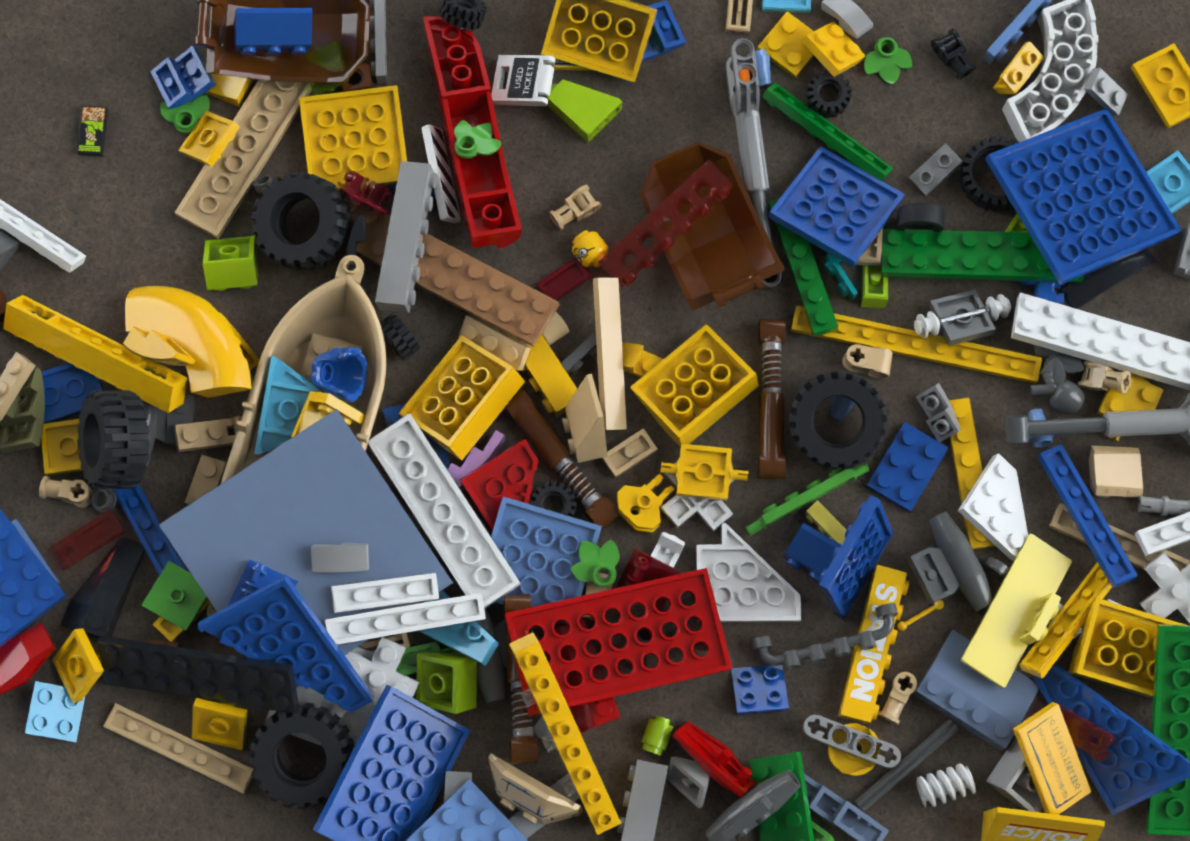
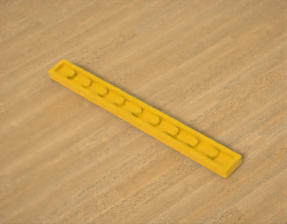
M796 305L790 332L813 336L804 308ZM834 314L838 325L837 331L816 336L851 345L859 344L874 348H885L891 350L893 354L1033 384L1038 382L1042 362L1041 357L970 342L948 346L945 338L942 336L928 334V337L924 339L914 330Z

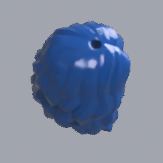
M333 348L320 354L312 362L311 382L323 393H329L341 401L354 402L362 395V391L365 389L366 375L368 374L366 357L362 354L360 348Z

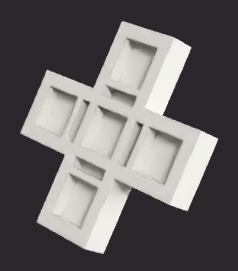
M664 473L677 489L676 474ZM675 495L661 507V510L677 528L696 512L712 531L716 530L722 523L733 516V513L725 503L717 499Z
M1163 551L1143 567L1159 588L1142 600L1140 605L1147 613L1166 618L1178 609L1190 623V564L1180 571Z
M382 637L372 660L352 651L345 655L374 695L373 702L354 712L370 718L386 685L392 686L413 698L420 682L396 672L407 647Z

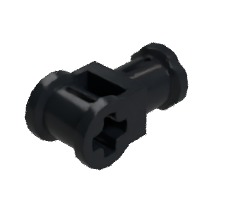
M950 29L948 34L939 39L931 40L933 51L943 61L945 66L948 64L952 66L956 72L957 80L963 79L976 69V66L971 64L965 56L967 49L955 29Z

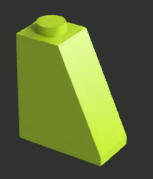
M564 79L558 84L554 83L551 85L550 96H546V99H548L547 106L587 143L622 110V101L619 98Z

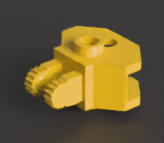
M658 474L647 486L645 484L642 487L624 485L617 492L618 512L635 531L653 533L660 526L659 509L662 507L663 501L675 490L670 485L658 497L652 492L662 482L664 477L661 474ZM637 511L639 514L633 515L631 512Z

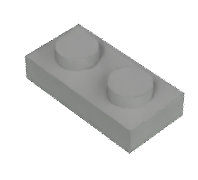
M1101 68L1092 69L1084 88L1104 109L1107 108L1111 115L1120 114L1128 95Z

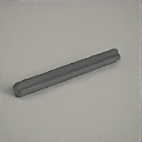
M952 720L946 721L854 802L858 809L862 812L866 811L958 731L956 724Z

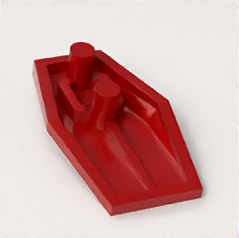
M40 623L13 637L0 647V695L26 684L56 649L43 624Z
M687 721L672 735L710 777L740 798L755 784L750 776L752 774L751 770L742 766L729 747L690 721Z

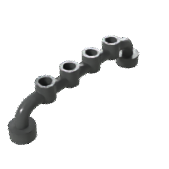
M889 603L875 608L878 620H884L883 626L878 630L864 631L855 636L837 638L832 642L824 644H813L807 648L790 650L777 656L771 655L768 649L772 648L770 636H761L750 640L752 652H758L761 660L771 666L785 664L786 670L800 667V660L810 658L811 663H819L826 660L825 654L835 652L836 657L851 654L850 647L860 645L861 650L873 649L876 647L875 641L881 640L891 633L894 626V617L898 615L896 604Z

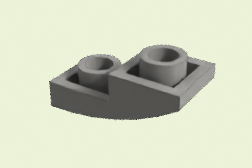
M823 0L821 2V10L838 19L839 26L843 31L854 38H859L873 28V22L852 0Z
M939 383L916 396L929 417L926 423L938 442L960 431L954 410Z
M343 542L340 545L314 544L311 546L312 572H355L369 570L368 543Z

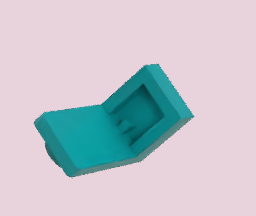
M827 253L824 260L826 262L824 267L830 276L834 275L839 283L837 287L842 296H847L850 301L854 300L858 293L839 264L842 260Z

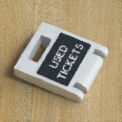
M498 55L491 93L493 104L547 106L548 99L538 97V95L550 96L554 68L551 65L555 64V58L549 55ZM505 72H508L506 89H502Z

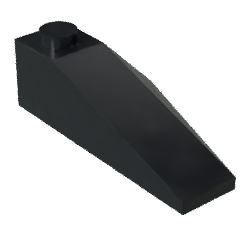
M124 537L120 538L70 600L61 626L72 630L83 628L87 635L96 638L101 636L112 637L145 551L142 543Z

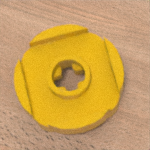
M849 723L845 725L878 738L872 730L861 724ZM837 729L832 735L833 741L837 744L845 743L846 733L843 730ZM860 739L857 742V746L861 747L860 753H869L871 750L869 741ZM876 744V751L871 756L876 759L877 754L880 755L881 751L878 750L880 748L879 744ZM830 746L827 748L831 764L841 774L861 776L871 771L875 766L873 763Z

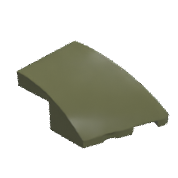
M37 367L33 369L0 422V425L3 427L0 435V452L3 454L39 447L44 424L45 395L42 373Z

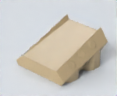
M1091 446L1088 459L1090 488L1098 498L1104 499L1110 496L1133 498L1142 496L1143 480L1139 448Z

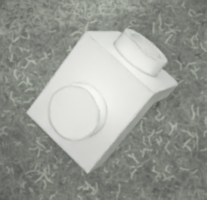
M662 532L651 557L674 568L685 542L674 535Z

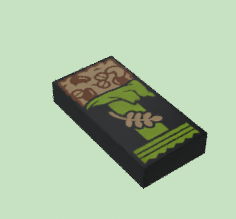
M82 106L77 146L78 155L103 156L108 116L107 107Z

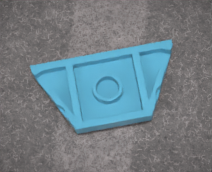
M271 356L254 454L274 450L290 440L310 391H319L314 384L274 356Z

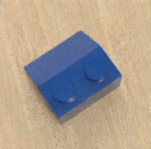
M803 523L783 558L787 560V565L798 571L802 568L809 573V578L820 583L819 578L825 568H829L833 561L832 555L837 546L841 545Z

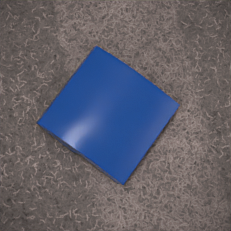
M667 0L648 5V7L657 9V14L642 62L673 51L686 43Z
M193 45L175 60L167 57L150 71L170 109L198 98L216 85L212 75L206 73V63L201 53Z

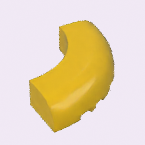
M144 286L133 288L129 291L125 303L126 332H130L134 326L147 332L154 330L170 336L195 359L193 365L185 366L188 372L191 393L211 398L252 389L248 362L240 348L242 343L235 336L231 329L232 325L227 318L218 312L211 303L191 292L168 286Z

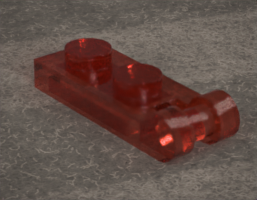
M110 509L52 545L50 550L54 556L57 555L59 558V565L62 570H67L78 561L124 534L125 530ZM72 545L75 552L69 555L66 549Z
M1059 705L1073 744L1089 753L1094 759L1105 761L1108 754L1106 750L1108 746L1112 745L1115 736ZM1094 737L1099 741L1097 745L1092 743Z

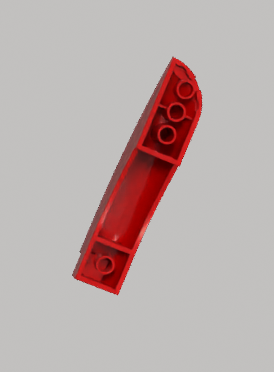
M423 17L429 58L449 157L472 248L496 244L497 249L504 248L519 239L522 227L509 180L502 144L496 152L490 155L477 154L472 158H462L455 152V142L457 140L454 135V129L462 120L470 124L471 127L491 123L492 139L501 141L491 87L480 45L470 30H465L462 27L458 29L456 25L451 26L449 25L450 22L443 21L441 17Z

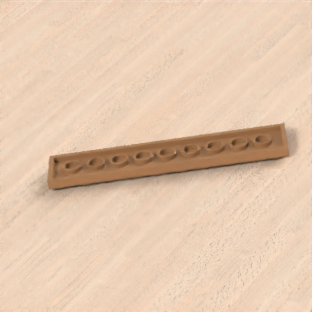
M345 195L343 200L349 202L351 210L347 213L353 216V224L349 225L348 230H352L359 215H365L366 241H356L357 255L381 267L391 216L386 213L380 216L369 210L370 207L364 203L361 206L357 205ZM429 234L423 235L424 255L423 258H419L420 278L418 282H415V285L534 347L559 307V302ZM346 237L344 244L348 247L349 238Z

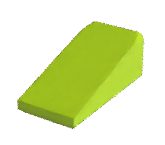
M862 265L861 307L885 309L888 302V277H881L880 266Z

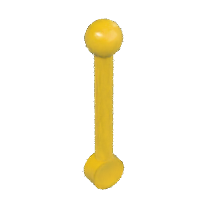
M942 600L935 602L931 607L907 621H900L897 624V628L900 631H905L908 625L930 612L941 610L944 607V602Z

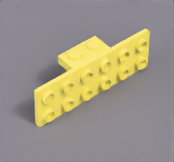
M1028 535L966 648L961 661L999 687H1006L1027 646L1037 641L1040 642L1045 637L1048 631L1046 626L1049 620H1052L1058 613L1059 607L1057 605L1061 597L1055 593L1067 573L1072 560L1035 535Z

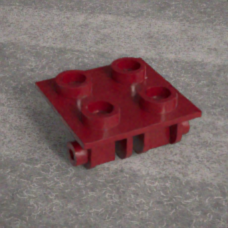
M347 171L343 178L346 181L345 184L338 182V185L343 189V194L348 196L350 201L360 206L364 203L370 207L369 210L380 216H383L384 213L391 216V212L383 205L384 200L388 201L392 194L387 187L373 180L369 183V178L355 171Z
M635 548L616 588L677 575L681 571ZM663 598L657 599L655 603L656 608L662 611L667 600Z

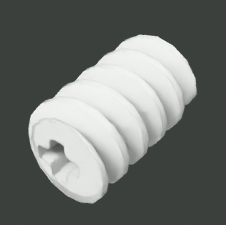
M961 763L956 765V771L952 767L946 768V774L942 770H938L936 777L929 773L926 776V780L922 776L917 777L916 780L917 789L924 807H926V801H929L935 807L936 798H939L943 804L946 803V795L948 794L954 801L956 800L957 791H959L962 797H966L967 788H969L972 794L976 793L972 774L967 766L964 767Z

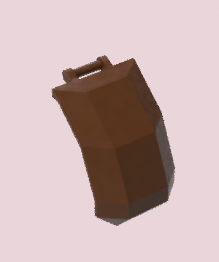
M196 0V3L199 5L197 36L194 37V45L207 48L206 73L277 82L340 83L346 82L368 56L370 6L365 0ZM210 6L209 37H207L208 8ZM236 8H312V45L310 51L304 55H292L291 52L267 55L266 52H256L255 55L250 56L241 55V52H235L233 22Z
M697 141L652 161L639 196L691 311L714 301L718 308H720L731 299L756 288L758 290L765 288L764 279L785 270L761 224L730 154Z

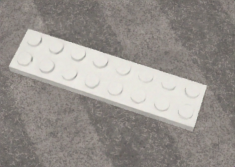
M1021 292L1018 295L1011 338L1190 390V342Z
M410 413L368 441L369 446L465 595L482 593L485 609L521 585Z

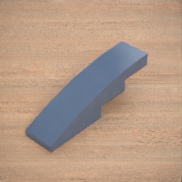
M804 774L810 811L855 841H883L889 832L888 829L850 802L843 800L831 790Z

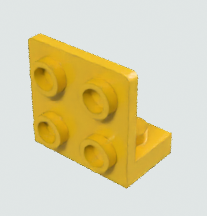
M310 391L291 438L336 409L348 426L351 423L362 424L365 415L329 393Z

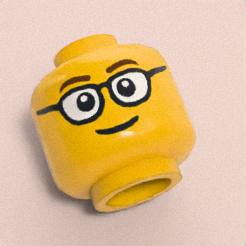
M585 230L572 241V253L583 267L594 266L598 268L607 260L605 256L609 251L608 245L597 232Z

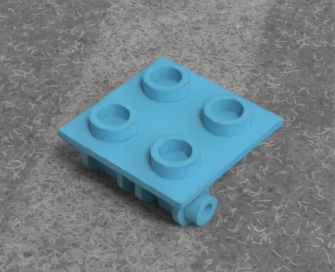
M35 681L25 733L32 736L76 742L85 697L82 701L72 702L64 686Z

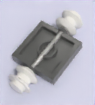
M976 290L930 300L928 306L930 311L927 313L926 318L922 314L917 315L914 321V329L924 339L928 337L929 332L933 336H937L940 329L948 346L994 335L996 328L992 320H998L999 315L1004 319L1007 318L1011 311V304L1008 298L998 294L996 300L991 296L988 297L984 306Z

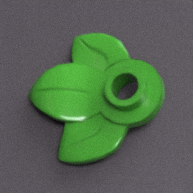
M889 37L879 39L874 46V51L868 53L864 60L865 73L871 75L878 72L880 78L889 85H893L897 81L900 69L912 68L910 54L906 50L898 48L897 43ZM882 48H889L890 53H884Z
M202 95L174 109L168 108L166 102L160 104L163 118L174 123L175 128L184 134L191 133L205 111H209L210 107L208 95ZM190 119L191 122L189 125H183V120Z
M462 120L454 129V135L457 140L455 142V152L462 158H472L477 154L490 155L501 146V141L492 139L491 123L471 127L470 124Z
M610 539L600 548L593 542L582 541L579 548L581 562L571 567L574 576L582 582L593 581L599 587L612 585L616 579L615 566L620 559L619 550L615 542ZM600 570H607L609 575L606 578H601L598 574Z

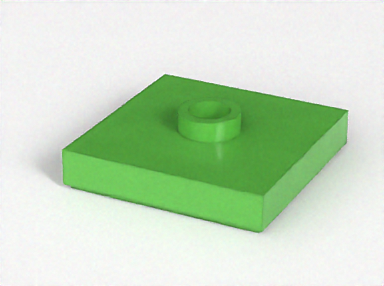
M168 561L142 606L188 632L208 598L190 572Z

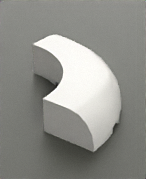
M1065 0L1043 9L1037 21L1041 28L1044 43V58L1040 73L1035 81L1025 90L1007 99L1002 108L1014 136L1019 142L1055 129L1072 113L1086 93L1084 88L1092 69L1096 67L1098 43L1096 17L1090 0Z

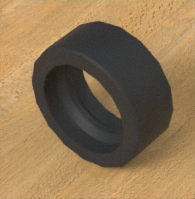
M910 203L899 207L897 210V229L899 231L911 229L942 232L944 230L945 210L937 204Z

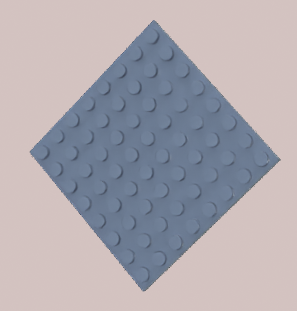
M337 409L159 524L217 612L228 606L249 559L298 581L295 588L325 629V619L425 602L420 601L334 613L331 586L436 573L438 592L453 583ZM343 542L368 543L369 570L355 572H312V545H340ZM369 639L337 644V646L346 655Z

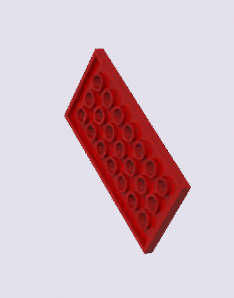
M707 568L504 614L511 643L528 635L532 627L542 629L544 635L539 640L543 652L549 656V665L569 708L733 669ZM683 593L693 595L694 604L692 606L682 604L681 595ZM660 598L666 599L669 602V610L666 612L659 611L655 605L656 600ZM634 604L641 605L644 608V616L640 618L634 617L630 612L631 606ZM606 611H617L619 621L617 623H609L605 618ZM585 615L592 617L594 620L593 628L584 629L580 625V618ZM688 619H698L701 623L700 630L696 632L691 631L687 627ZM558 621L566 622L569 626L568 633L565 635L556 633L554 629L555 623ZM667 623L672 624L676 629L675 636L666 637L662 633V626ZM645 629L650 633L651 639L648 643H642L637 639L638 630ZM615 635L624 637L626 641L625 647L622 649L615 648L611 643L612 637ZM587 642H598L600 652L596 655L588 653L586 650ZM696 643H702L706 646V656L699 657L694 653L693 647ZM566 646L571 647L575 651L574 659L569 661L564 660L560 654L561 649ZM678 649L682 653V660L678 663L672 662L668 657L669 650ZM650 654L657 659L655 668L650 669L643 664L645 655ZM514 656L528 717L540 715V710ZM622 660L630 662L632 666L631 673H620L618 663ZM601 666L606 670L607 675L604 680H597L593 677L592 670L594 667ZM570 672H576L581 676V683L578 686H571L567 682V675Z

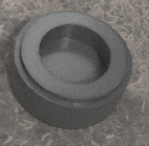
M989 557L984 564V568L999 579H1004L1009 571V568L1004 563L993 557Z

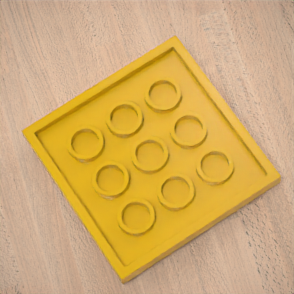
M397 85L299 97L308 174H314L333 183L341 191L343 189L338 185V182L345 184L346 181L343 178L347 171H355L369 178V183L373 180L382 186L397 184L401 161H407Z

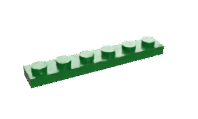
M777 83L770 86L762 97L767 100L771 107L784 112L789 120L802 125L811 136L821 139L830 150L839 152L846 157L849 163L858 166L868 174L883 182L894 169Z
M779 199L769 201L770 211ZM774 221L813 337L837 331L838 325L809 241Z

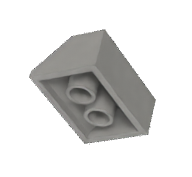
M1015 737L986 782L1002 796L1025 811L1040 812L1043 806Z

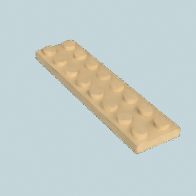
M258 80L233 119L240 126L235 133V137L226 146L220 159L215 162L213 167L204 165L176 209L175 215L219 239L252 187L253 182L259 176L299 112V97L309 96L316 83Z

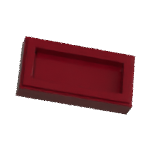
M575 257L538 282L536 287L541 293L558 301L589 280L591 275Z

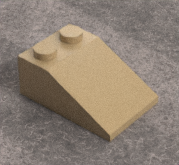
M592 374L586 375L566 405V418H562L565 433L570 432L571 439L567 440L570 454L576 455L578 463L607 456L603 413Z

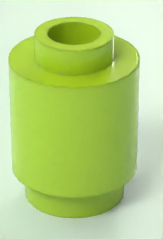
M658 715L655 716V719L649 718L641 740L643 742L641 749L661 756L662 751H666L674 728L669 725L671 720Z

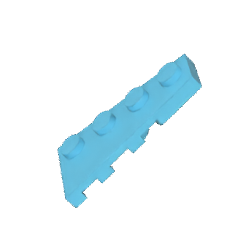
M441 590L440 592H438L439 599L428 600L425 602L448 599L451 597H449L443 590ZM476 621L418 630V632L484 666L487 665L499 645Z

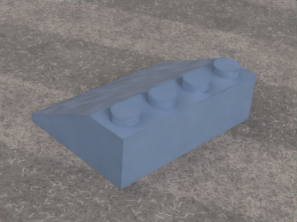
M952 629L912 695L997 750L1002 751L1007 748L1015 734L1013 728L1021 724L1039 687L1036 682L1014 670L1006 687L1001 688L961 661V658L970 640Z

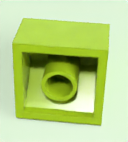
M255 236L205 240L203 269L207 290L224 291L228 288L239 287L247 289L252 286H258Z
M461 653L417 654V681L420 682L416 689L417 701L430 708L454 714L476 708L477 661Z

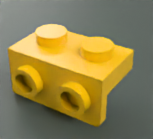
M1025 42L1000 75V79L993 88L999 94H1017L1044 57L1031 42Z

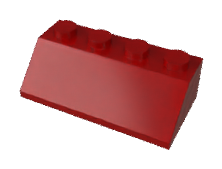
M584 619L580 620V625L587 629ZM569 626L560 627L555 631L559 635H565L569 631ZM587 642V652L596 655L593 642ZM563 647L560 651L561 657L564 660L569 661L575 657V651L571 647ZM544 653L545 656H546V658H547V661H548V663H549V662H550L549 656H548L546 653ZM601 666L593 668L592 675L595 679L604 680L606 678ZM570 672L567 675V682L571 686H578L581 683V676L576 672ZM614 698L569 708L581 734L620 720V714Z

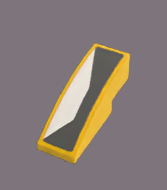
M133 326L123 342L133 352L160 363L186 366L193 365L195 359L170 336L154 330L147 332Z

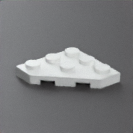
M998 453L992 456L958 511L1013 561L1024 544L1028 531L1017 471Z

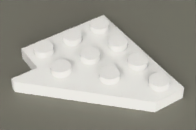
M726 523L721 524V544L696 545V570L707 568L721 622L801 621L800 594Z

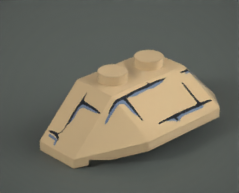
M491 753L488 759L496 793L501 799L500 804L507 809L513 811L516 808L524 813L522 817L529 822L536 824L538 821L544 825L581 815L583 811L581 805Z

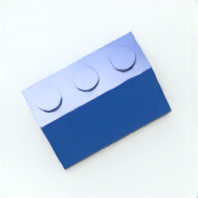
M236 8L233 22L235 52H241V55L245 56L255 55L256 52H266L267 55H279L281 52H291L292 55L306 54V52L310 51L312 45V8Z

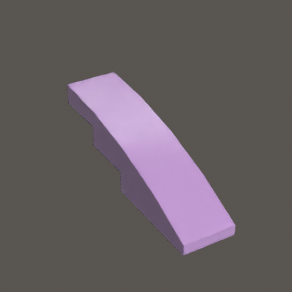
M495 430L483 451L473 447L461 468L451 463L448 472L461 491L465 488L461 484L460 479L495 456L505 442L504 434Z

